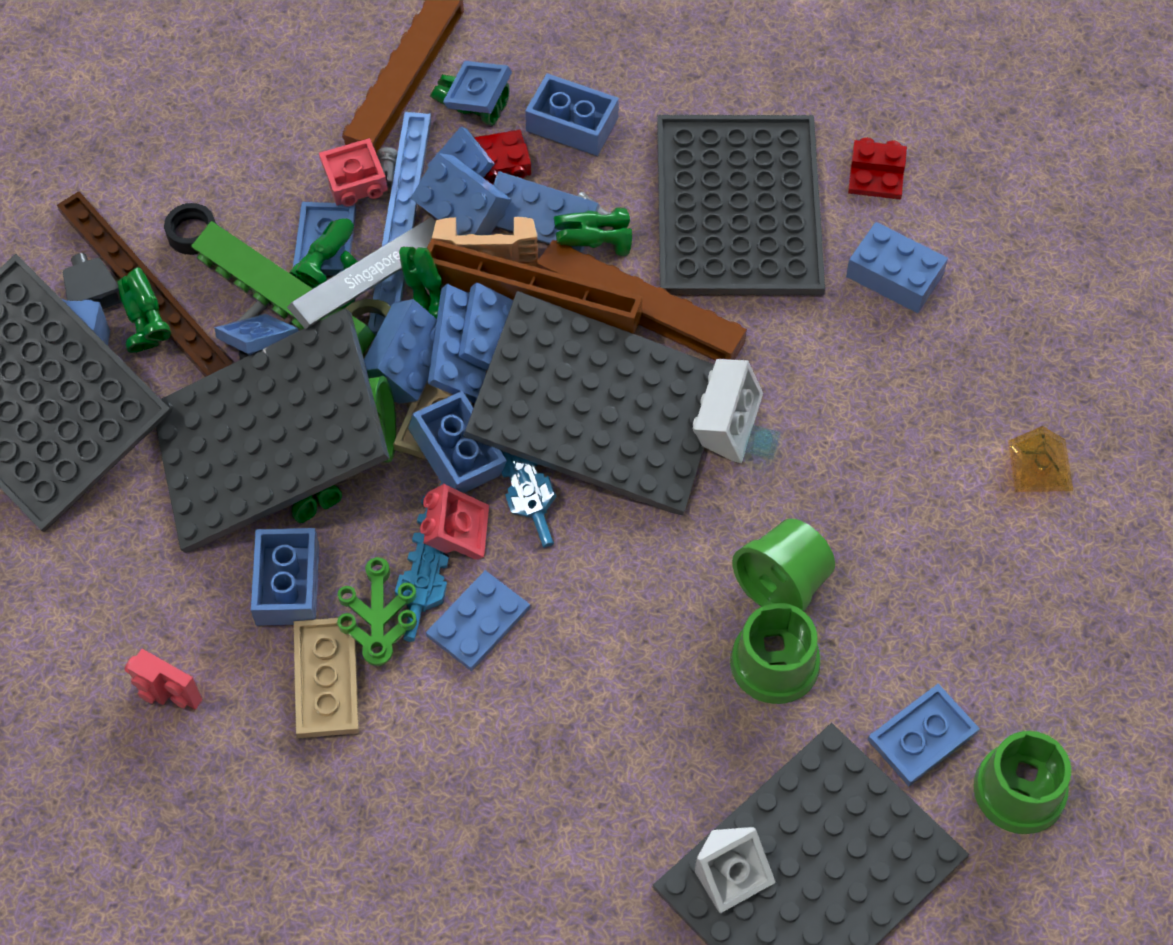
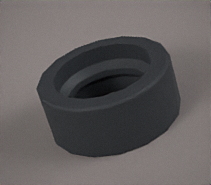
M198 203L179 205L171 210L165 218L164 230L169 245L176 252L184 255L198 254L191 246L199 236L193 238L177 236L175 231L179 224L190 219L202 220L206 225L211 221L216 224L212 211L204 205Z

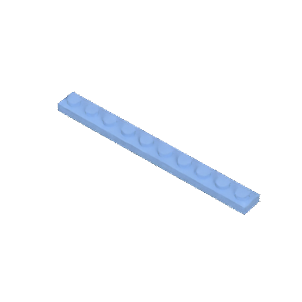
M404 113L382 247L414 228L418 204L411 199V196L422 179L431 125V114ZM402 269L375 286L373 299L384 301L389 306H392L395 302L402 301L405 285ZM370 313L368 327L377 335L385 318L377 313Z

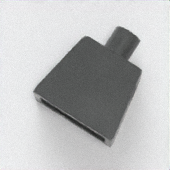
M84 253L76 254L71 258L73 266L63 270L67 301L92 300L100 302L102 309L122 303L118 284L100 258L88 260L87 255Z

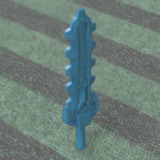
M501 451L507 460L502 476L504 478L509 477L512 483L507 489L508 493L505 494L511 513L533 518L543 548L553 545L554 542L544 517L547 509L557 497L549 476L545 477L544 473H537L535 467L538 464Z
M427 508L425 514L418 515L417 523L422 524L427 516ZM421 532L414 533L412 542L417 543L416 551L409 552L407 558L408 561L413 563L412 568L409 571H404L403 575H399L395 589V596H397L398 588L403 583H411L416 588V599L412 603L406 604L408 609L415 613L417 619L416 627L413 630L407 631L403 636V639L408 642L415 641L421 612H426L428 609L443 604L447 588V581H444V576L439 573L441 568L448 567L449 557L445 556L444 552L424 544V534ZM405 590L402 595L410 596L412 591ZM408 617L406 624L411 623L413 619Z

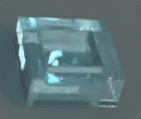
M753 425L745 453L773 460L781 432Z

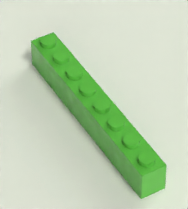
M211 221L191 246L199 254L196 258L209 268L213 264L217 267L215 271L224 279L229 280L232 277L236 280L234 284L243 292L248 293L251 290L255 293L253 297L262 305L267 306L270 303L274 306L272 311L284 320L288 316L293 319L291 323L299 330L304 329L287 307L291 302L311 291L312 288ZM339 308L338 310H336L335 312L331 313V314L328 315L327 317H329V316H331V315H333V314H335V313H337V312H339V311H341V310H343V309H342V308ZM352 316L363 354L376 335L366 324Z

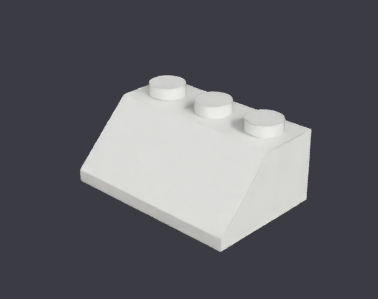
M716 359L714 368L708 375L706 392L701 397V408L698 417H695L693 421V431L702 446L738 463L743 461L763 396V391L748 360Z

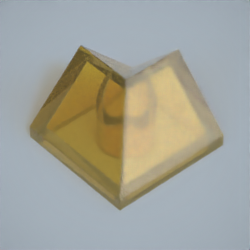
M1041 426L1008 441L1015 492L1073 491L1066 440Z

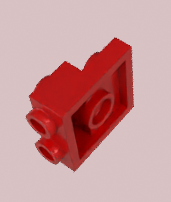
M521 129L474 137L495 164L483 177L489 183L494 184L498 171L522 179L531 175V161Z
M868 137L862 138L859 141L854 140L848 194L901 200L907 146H902L900 142L895 140L888 141L886 144L875 143L872 138Z

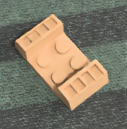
M514 217V235L468 234L458 236L456 218L436 220L432 239L536 267V262L538 261V241L534 220L531 218Z

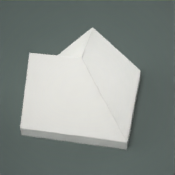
M755 828L711 831L697 857L695 873L720 913L776 883Z

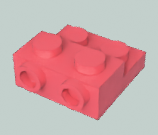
M370 138L319 153L336 206L341 204L352 206L356 204L358 199L365 197L376 199L382 196L383 192L388 191L385 174Z
M446 484L429 491L423 501L424 507L427 508V516L420 527V532L424 534L423 543L446 554L455 550L472 559L479 560L483 558L489 505Z
M141 649L136 656L131 657L127 662L125 672L131 675V684L137 687L139 691L137 694L144 701L150 704L157 701L164 705L170 697V700L177 706L185 708L188 705L195 710L202 702L193 677L148 651Z

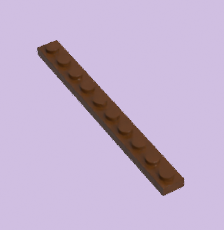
M80 191L57 204L59 212L119 280L137 267L143 270L158 300V313L161 319L170 327V338L204 377L233 364Z

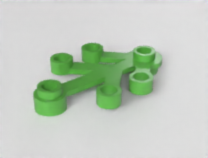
M375 557L369 560L365 567L367 578L371 581V609L357 598L353 587L343 586L338 591L340 604L350 607L371 626V636L357 626L355 617L350 613L340 615L337 623L342 633L349 634L363 646L362 653L367 663L374 666H382L393 655L392 645L407 631L413 630L416 627L417 619L413 611L404 610L398 616L399 623L385 635L384 625L407 603H412L416 599L417 593L413 584L403 583L398 588V595L384 608V582L390 576V568L385 559ZM376 565L382 566L378 571L372 569ZM405 590L412 591L410 596L402 595ZM345 593L352 594V597L349 599L342 598ZM406 617H410L413 619L412 622L408 624H405L402 621ZM346 620L352 621V624L348 627L342 626V623ZM375 647L383 648L379 653L372 652Z

